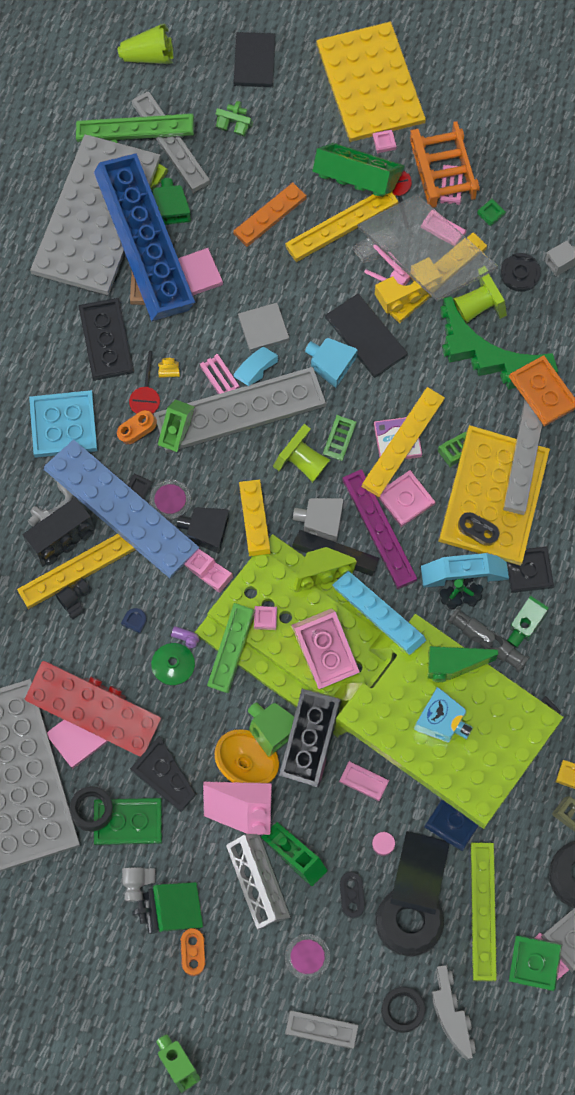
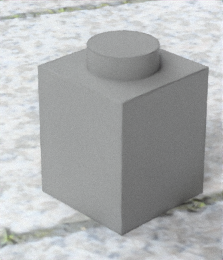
M568 241L563 242L546 253L545 262L555 276L575 266V247L571 246Z

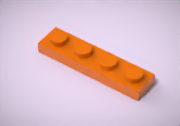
M291 183L233 231L234 235L248 247L306 200V195L294 183Z

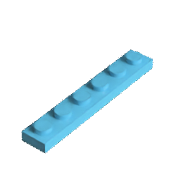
M349 571L332 584L338 593L407 654H412L426 641L425 637Z

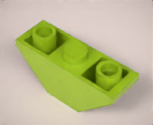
M328 547L308 552L297 574L293 588L295 591L300 589L306 590L320 583H329L333 579L342 577L348 571L353 574L357 561L353 557Z

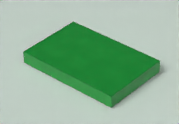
M101 799L94 800V821L100 819L104 814L105 807ZM111 799L113 805L111 820L101 830L94 831V845L162 844V799Z

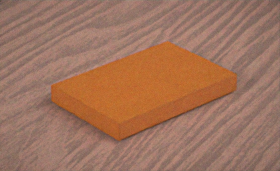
M545 356L534 360L509 375L511 381L544 427L575 410V397Z

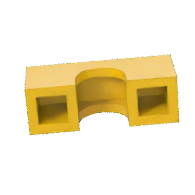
M430 259L411 267L410 277L413 283L410 285H400L394 276L375 285V296L386 314L391 311L396 312L410 302L415 303L422 296L428 293L433 294L440 288L441 276Z

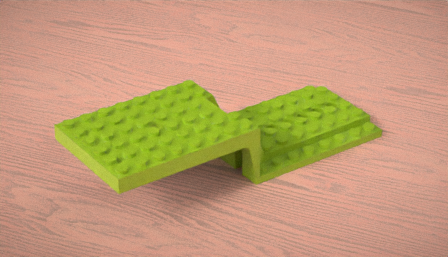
M272 534L269 538L270 554L251 557L209 610L208 616L194 633L198 634L201 640L218 651L234 603L255 609V606H262L266 601L272 602L274 607H277L276 630L254 629L253 617L238 666L296 708L302 689L342 699L333 735L339 737L346 732L351 733L485 829L561 723L563 716L488 664L451 680H446V682H434L433 679H427L430 646L464 647L417 614H414L408 623L417 629L425 637L426 641L409 655L335 590L332 584L337 579H333L326 584L314 585L306 590L300 589L295 591L293 588L305 557ZM248 589H254L257 595L250 599L245 596V592ZM332 608L337 614L355 662L361 665L362 671L318 689L291 625ZM286 613L292 617V620L289 623H282L279 617ZM436 688L441 689L466 710L462 721L473 727L467 740L454 733L450 742H445L414 730L419 717Z

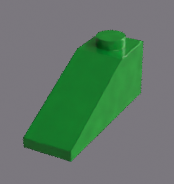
M430 646L427 679H433L434 682H446V680L456 678L496 661L498 650Z
M278 822L270 828V835H263L261 837L311 887L328 871L316 854Z

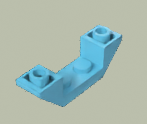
M488 553L443 557L421 566L423 588L445 586L446 580L487 577V582L509 580L507 562L496 555Z

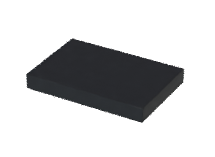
M236 32L234 86L273 87L275 33Z

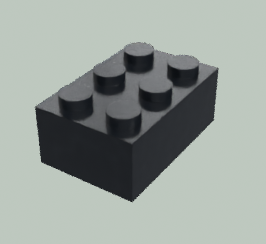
M75 497L22 535L29 551L39 564L44 567L46 564H53L63 552H70L80 540H87L93 534L94 527L91 516Z

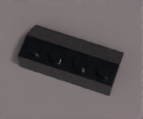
M301 690L280 776L315 787L320 786L342 699L312 690Z

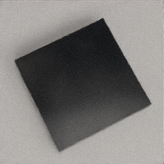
M547 546L527 548L521 566L507 562L511 593L554 588Z

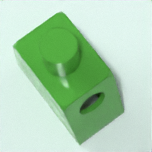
M257 702L252 704L248 712L254 719L249 730L266 755L270 757L288 743L294 716L276 703H272L265 710Z
M164 1035L156 1041L161 1050L157 1054L181 1093L201 1081L178 1041L172 1042L169 1035Z

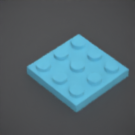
M92 390L29 397L33 453L35 458L55 456L73 439L88 452L97 451Z

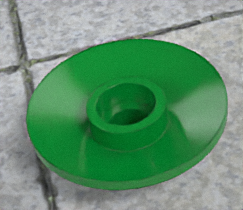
M169 643L163 645L155 652L151 666L153 674L160 682L167 685H179L187 681L193 674L195 660L192 652L184 645ZM171 659H175L177 663L175 665H170L169 661Z

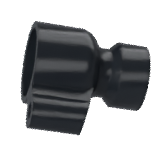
M81 578L75 582L74 586L67 585L55 592V595L73 620L84 613L79 598L81 596L85 597L91 591Z

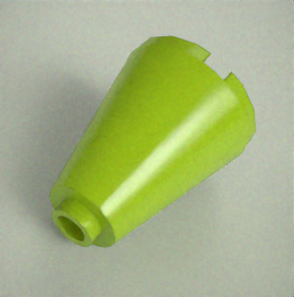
M160 24L122 41L118 47L119 57L123 58L124 62L173 63L171 60L174 59L171 37L168 38L166 36V32H169L167 25Z

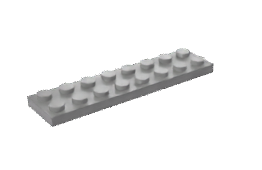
M310 367L187 403L195 406L190 426L179 449L325 407L326 402L314 368ZM167 409L154 413L160 434ZM164 447L166 453L173 451Z

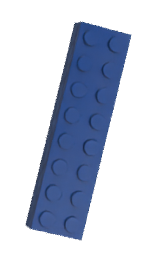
M137 153L99 162L94 174L151 321L189 311L195 301Z

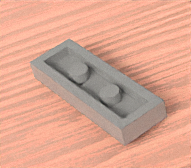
M290 1011L285 1035L354 1049L358 1025Z

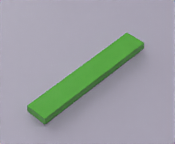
M180 114L76 121L77 142H82L84 134L104 140L194 135V115Z

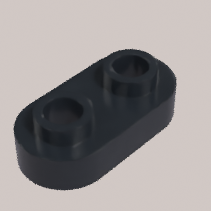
M472 512L464 513L458 521V529L461 533L485 546L493 545L499 538L500 533L496 525ZM465 523H470L472 527H466ZM484 533H488L491 538H486Z
M347 872L341 877L339 884L341 907L346 917L356 919L363 914L365 908L363 884L361 877L357 873ZM348 881H353L355 887L350 889L346 884ZM352 903L356 904L357 910L351 911L349 905Z

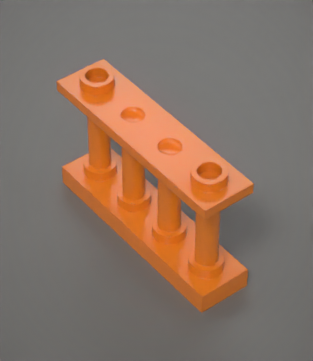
M457 121L453 122L451 133L425 138L420 136L419 129L411 130L410 133L411 147L429 208L437 207V200L440 196L469 191L471 199L474 200L476 199L477 191H479V182L477 179H474L464 146V132L462 128L459 129ZM452 140L455 141L457 148L434 154L425 153L424 150L426 145ZM459 157L461 166L438 171L430 170L429 167L431 162ZM464 174L467 182L442 188L435 187L434 184L435 179Z

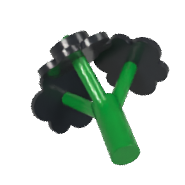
M474 578L451 580L456 589L454 590L451 586L447 589H441L439 593L442 597L441 603L447 604V607L452 610L456 609L457 606H461L463 602L473 607L482 599L483 586L472 583L470 587L466 588L468 583L473 582Z

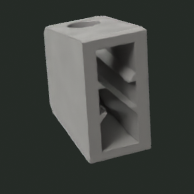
M311 498L308 501L307 509L294 508L293 520L305 522V532L337 543L344 499Z

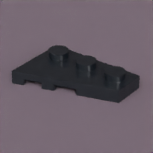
M158 736L130 770L181 813L195 797V793L164 745L161 737Z

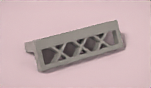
M246 834L227 844L226 847L257 930L274 922L290 918L260 835ZM239 844H241L243 849L242 858L238 856L235 849ZM245 866L250 868V878L245 876ZM253 887L257 888L259 893L257 900L252 895ZM261 908L266 911L268 917L263 922L260 916Z

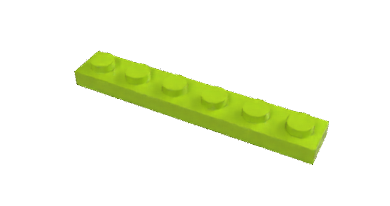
M471 843L473 981L496 982L494 843Z

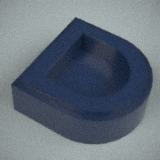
M130 609L125 614L121 626L141 634L146 625V615L141 609Z

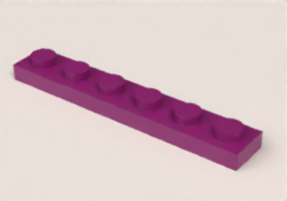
M361 469L343 477L342 481L398 590L416 582L417 577L376 496L361 487L366 479Z

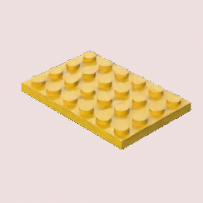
M391 22L316 40V45L350 142L372 137L373 133L387 130L396 131L425 123L426 119Z
M469 425L438 542L479 554L488 553L496 555L506 562L521 566L550 449L538 446L525 514L521 515L505 511L503 508L517 439ZM472 512L498 527L499 538L490 546H485L461 533L458 529L460 517L464 513ZM465 523L466 527H472L470 523ZM484 533L486 538H491L488 533Z

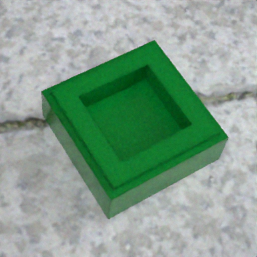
M493 199L477 210V214L489 226L495 224L506 213Z

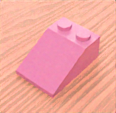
M332 608L291 625L318 689L359 673L337 614Z
M204 782L205 817L246 834L270 835L271 784Z

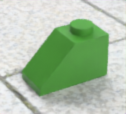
M176 399L169 405L158 441L159 446L178 452L190 426L195 406Z

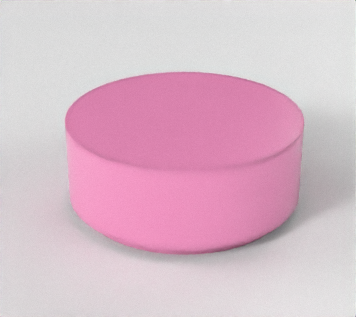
M387 832L378 833L373 838V850L381 856L389 855L395 847L393 836Z

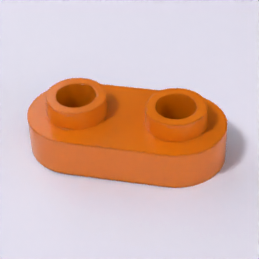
M141 411L119 426L117 436L123 443L133 444L154 430L157 419L151 412Z
M188 929L181 937L182 967L184 972L190 976L200 975L205 968L204 938L197 929ZM190 938H196L197 943L190 945L188 943ZM193 960L198 962V966L195 969L189 966Z

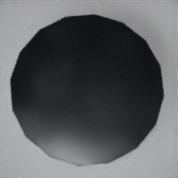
M515 253L503 261L500 277L509 289L525 292L533 289L538 284L541 277V267L533 256L526 253Z

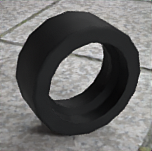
M89 786L80 789L71 799L70 813L72 821L84 831L94 832L101 830L112 818L113 805L110 796L99 787ZM90 796L101 799L105 807L102 817L93 822L85 821L78 813L80 802Z
M397 987L388 992L383 999L381 1007L382 1019L385 1024L393 1031L400 1033L411 1032L416 1029L424 1019L426 1011L421 995L408 987ZM399 996L409 997L416 1004V1016L409 1023H398L390 1015V1004Z

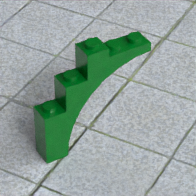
M452 296L444 298L443 306H440V313L442 318H446L445 331L447 336L445 344H442L444 357L448 356L449 363L471 358L472 368L477 370L478 376L500 372L502 383H506L508 390L516 388L509 375L542 356L546 357L558 374L553 353L541 355L519 354L490 344L465 323L457 311Z

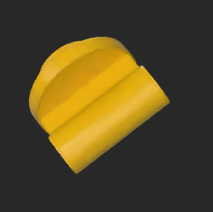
M163 358L162 362L158 363L159 378L180 377L179 362L175 361V358Z

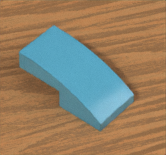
M263 346L242 363L234 373V377L250 386L263 378L264 370L278 362V355Z

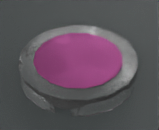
M164 480L153 487L149 495V504L168 521L178 520L180 515L185 516L191 507V494L182 482Z
M302 934L295 937L288 944L285 952V964L289 972L303 981H311L321 977L328 969L330 963V951L326 943L320 937L312 934Z

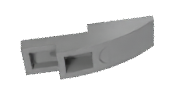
M439 966L436 968L439 991L431 993L437 1018L444 1033L458 1053L465 1060H471L473 1058L472 1054H475L476 1051L474 1040H469L468 1030H471L470 1018L465 1016L464 1011L455 1012L454 1008H458L456 994H452L450 985L454 984L452 972L447 971V966Z

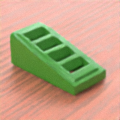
M337 415L323 455L343 461L357 422ZM340 424L349 427L350 429L349 431H346L341 428H338V425ZM336 432H339V433H342V434L347 435V437H346V439H345V438L336 436L335 433H336ZM333 439H335L337 441L343 442L344 445L340 446L335 443H332ZM330 447L342 450L341 454L329 451Z
M466 432L438 447V453L449 467L459 462L461 452L454 445L457 444L462 450L463 444L461 441L465 440ZM451 448L456 455L453 456L448 449Z

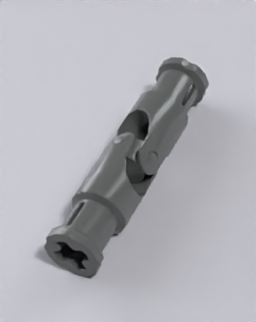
M459 607L453 612L447 622L463 631L462 634L480 643L483 648L498 650L497 658L515 667L518 673L530 658L528 655L524 656L514 649V645L493 631L488 630L477 619H471L461 612ZM496 639L501 647L492 648L491 646Z

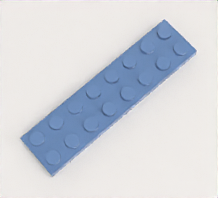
M74 439L44 466V470L169 579L199 549L193 541Z

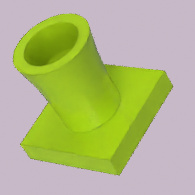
M485 267L478 271L480 288L453 298L455 306L466 324L490 307L494 308L500 319L507 316L505 300Z
M304 424L279 454L273 467L280 471L289 460L313 483L330 462V459L319 454L303 442L311 430Z

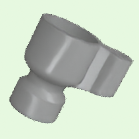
M154 868L122 869V884L127 888L125 901L143 900V892L140 888L156 882Z

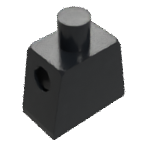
M195 507L191 518L179 516L177 528L188 530L187 537L196 545L219 554L229 520V510Z

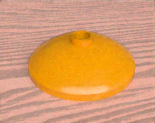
M249 730L229 731L216 744L214 751L216 764L221 773L231 782L269 784L275 778L279 769L277 753L275 752L268 757Z

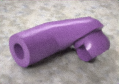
M174 626L171 637L186 641V645L190 648L197 646L199 642L198 634Z

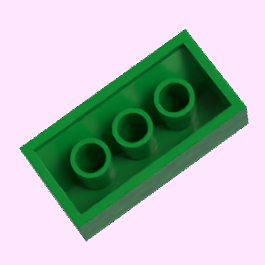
M330 143L317 148L312 172L318 173V176L321 178H333L337 180V183L344 185L349 183L355 185L354 188L358 190L367 189L373 191L374 195L384 196L393 191L405 165L343 145Z

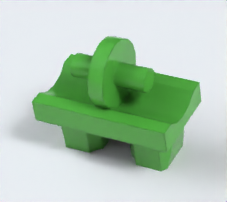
M236 101L235 106L228 104L227 110L233 111V113L218 108L215 113L218 117L217 129L227 131L229 123L233 122L236 123L234 133L241 136L246 135L249 127L252 128L253 121L249 117L239 115L247 114V109L241 108L242 102Z

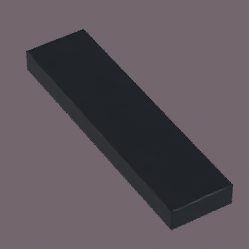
M299 530L292 545V548L305 553L328 547L353 557L357 561L354 570L369 576H373L380 559L379 557L303 530Z

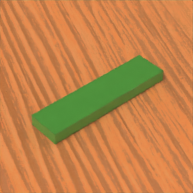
M237 603L233 604L207 684L208 687L229 693L252 624L255 609Z

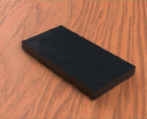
M359 293L325 315L326 320L348 346L358 349V359L374 378L408 355L407 351Z
M119 298L78 305L93 381L133 374Z
M406 831L390 904L435 915L450 843L445 840Z

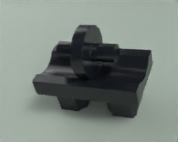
M148 889V892L143 893L144 900L137 901L138 909L133 910L132 915L135 917L139 916L140 924L147 923L148 934H154L159 931L154 890Z

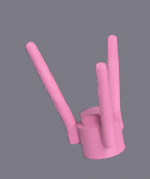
M374 244L373 247L395 269L390 277L394 276L400 285L405 286L411 279L410 274L390 253L386 254ZM369 270L364 271L380 281L387 279Z

